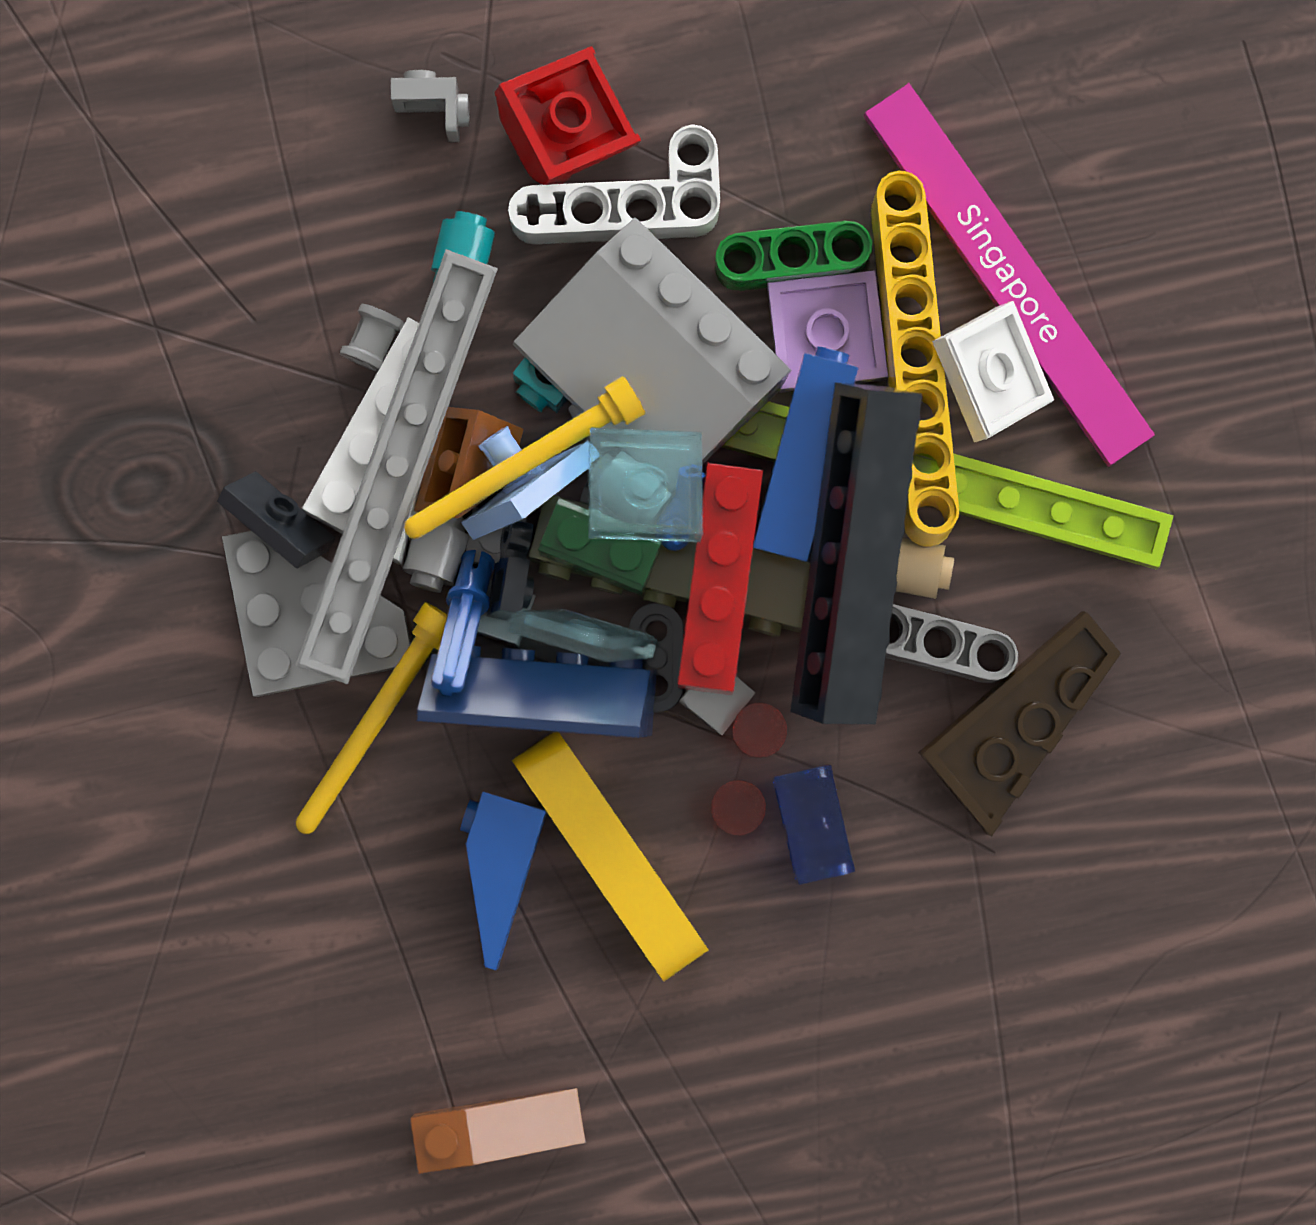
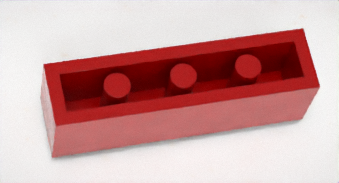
M707 464L677 686L679 689L731 696L734 692L763 470Z

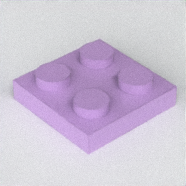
M875 271L769 282L767 284L775 354L791 369L779 392L794 391L804 353L815 355L818 346L850 355L847 364L859 367L854 384L887 380L888 371Z

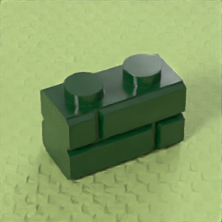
M559 498L538 551L540 556L642 596L661 551L663 540L642 531L639 533L633 532L632 527Z

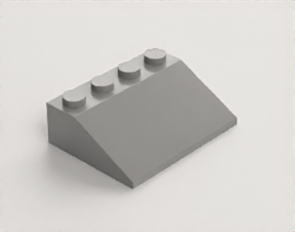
M636 217L594 254L513 342V346L581 413L599 403L597 397L606 393L604 390L606 385L624 376L640 400L646 414L628 425L622 421L613 426L610 422L598 430L622 453L665 484L663 490L670 495L676 490L678 471L682 468L698 469L781 390L791 372V369Z

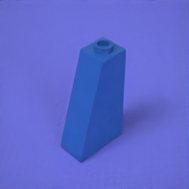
M818 346L815 355L807 353L803 355L755 531L753 548L807 562L815 533L835 382L854 384L859 368L847 364L849 354Z

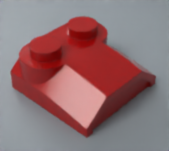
M592 46L503 82L495 90L500 121L527 173L541 185L563 184L573 174L639 144L641 141L638 133H634L594 56L595 51Z

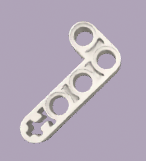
M698 125L684 126L676 131L669 145V179L531 185L523 187L514 193L509 203L508 212L512 230L519 239L531 244L609 241L632 220L626 212L629 204L634 200L645 199L653 203L657 212L651 219L641 223L657 239L706 235L716 225L720 207L718 147L716 139L709 130ZM697 144L704 148L708 157L700 165L691 166L680 160L678 152L685 145ZM690 197H701L709 204L710 211L703 218L691 219L681 211L680 206L682 202ZM586 201L594 202L600 206L603 213L594 223H580L572 215L573 210L578 204ZM563 202L565 225H558L556 203ZM530 205H539L540 213L543 214L539 217L538 225H528L527 217L524 216L528 214Z

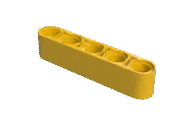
M553 731L512 760L663 981H666L709 951L559 732Z

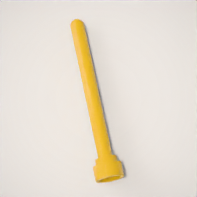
M621 376L604 387L606 393L597 397L599 402L597 405L407 519L404 525L405 533L410 538H420L611 422L613 426L622 421L626 425L646 414L640 400L625 377Z
M424 602L413 619L417 624L412 631L415 638L297 817L296 828L299 832L310 834L315 831L434 648L439 650L448 615L428 602Z

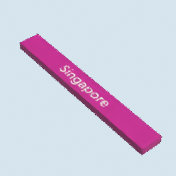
M910 83L866 111L864 118L900 170L917 176L923 183L928 210L997 307L1011 301L1014 302L1045 378L1108 467L1152 438L1155 435Z

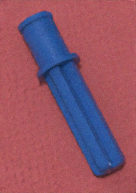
M468 550L462 554L455 586L447 593L446 601L449 611L431 679L433 688L441 690V694L445 696L461 692L464 688L481 615L488 611L490 605L487 590L495 567V561L491 555L484 551H481L477 569L473 567L476 550Z

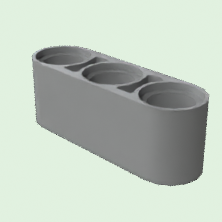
M895 604L892 606L891 618L898 624L899 637L895 643L888 645L885 658L981 683H994L1002 680L1014 670L1018 662L1016 645L1008 635ZM939 629L947 633L952 642V649L947 657L935 658L928 654L924 647V637L927 631ZM993 643L1003 651L1004 664L998 672H988L979 665L977 651L980 645Z

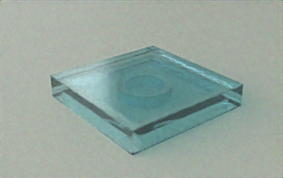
M590 428L588 538L700 542L703 534L701 432Z
M566 609L517 611L512 613L508 632L602 661L653 658L657 639H654L652 635Z

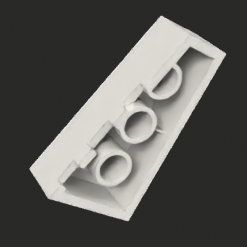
M409 317L302 508L310 517L343 534L419 325L418 322ZM419 489L417 491L408 519L418 513L414 511V508L417 501ZM403 530L393 558V562L402 567L404 566L410 540L405 530Z

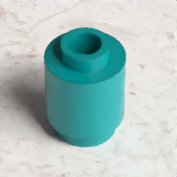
M456 211L454 219H443L431 270L435 272L434 281L446 249L488 265L495 231L486 227L487 219L485 217L469 212Z

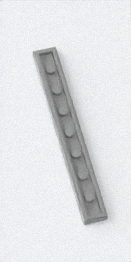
M445 250L295 666L348 684L498 268L450 250Z

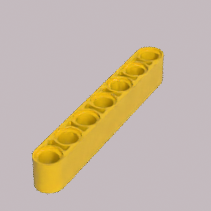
M895 171L887 174L880 181L872 203L871 218L889 387L922 394L921 401L926 403L933 413L931 419L920 420L914 455L924 453L932 456L937 461L939 470L935 473L926 474L918 471L912 464L913 475L909 485L904 521L905 532L911 541L920 546L932 547L939 545L947 539L958 519L959 502L945 372L932 342L940 338L941 334L926 194L923 183L917 176L906 171ZM891 195H900L907 199L911 208L904 211L894 210L889 207L885 198ZM896 246H906L914 252L916 260L909 263L900 262L892 256L890 249ZM903 297L912 298L920 304L922 312L915 315L905 314L899 310L895 301ZM907 349H916L924 354L928 364L919 368L911 367L902 359L901 352ZM924 506H932L938 509L943 514L944 524L936 528L928 527L919 519L917 510Z

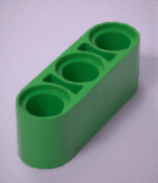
M838 221L735 233L727 236L720 242L716 250L714 270L717 279L723 286L736 291L767 288L769 282L857 273L864 270L872 252V239L866 228L855 221ZM843 238L850 239L859 246L861 256L851 262L842 261L833 254L832 244ZM786 245H797L806 252L808 260L800 267L791 268L780 261L778 251ZM736 250L744 251L753 258L754 266L746 273L736 274L725 266V257L730 252Z

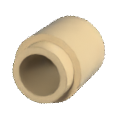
M903 538L898 563L896 592L936 599L938 588L949 590L955 558L944 556L946 545L939 544L926 547L914 543L911 539Z

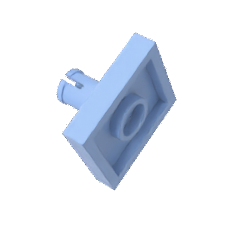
M508 426L497 431L478 445L493 467L522 450L511 435ZM588 441L560 453L506 485L500 493L461 523L471 538L475 540L519 521L600 459Z

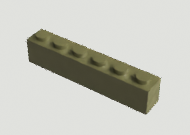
M554 495L543 503L529 554L531 562L540 564L537 573L564 581H569L571 573L592 578L590 585L592 588L622 595V588L540 556L538 548L559 498L624 525L627 524L604 508ZM656 523L647 532L636 525L633 528V532L639 533L642 531L656 537ZM693 532L689 543L681 550H668L662 545L644 590L643 601L650 604L665 605L672 609L675 608L676 600L689 604L698 533ZM753 548L744 618L750 620L748 629L780 637L782 628L801 633L810 569L809 562Z

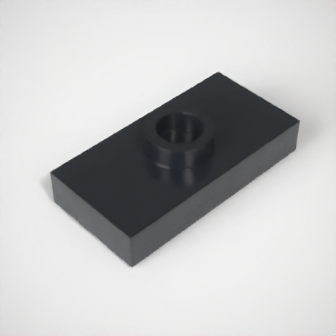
M256 471L225 486L217 500L222 507L297 569L327 553L335 540L332 534L300 509L292 498L282 494Z

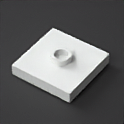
M1013 301L999 305L932 341L974 442L990 438L1054 401Z

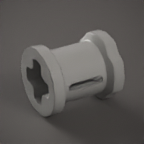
M361 304L358 313L361 315L360 321L349 346H342L340 355L360 366L378 372L384 362L395 333L401 331L405 323L386 311L367 304Z

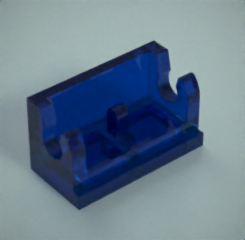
M831 765L772 778L796 885L856 872Z

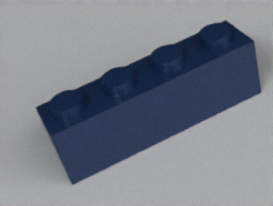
M474 646L464 688L461 692L452 693L451 696L442 695L441 690L432 686L431 679L438 655L432 654L417 712V721L636 738L652 736L657 670H644L643 658L611 656L610 667L590 666L589 654L556 652V663L534 661V650L502 648V659L481 658V647Z

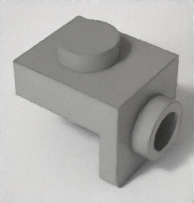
M410 70L404 72V78H391V101L395 112H445V128L448 142H459V127H469L468 94H459L456 77L436 78V73L433 71Z

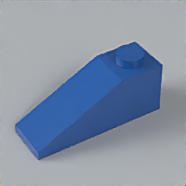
M482 792L479 802L469 800L460 831L469 833L466 848L485 967L497 970L547 812Z

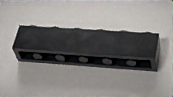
M835 382L790 709L791 713L821 724H876L878 706L882 696L881 685L886 649L890 639L889 628L893 599L897 589V571L901 542L905 532L904 521L909 485L913 475L912 464L916 435L920 424L922 394L884 386Z

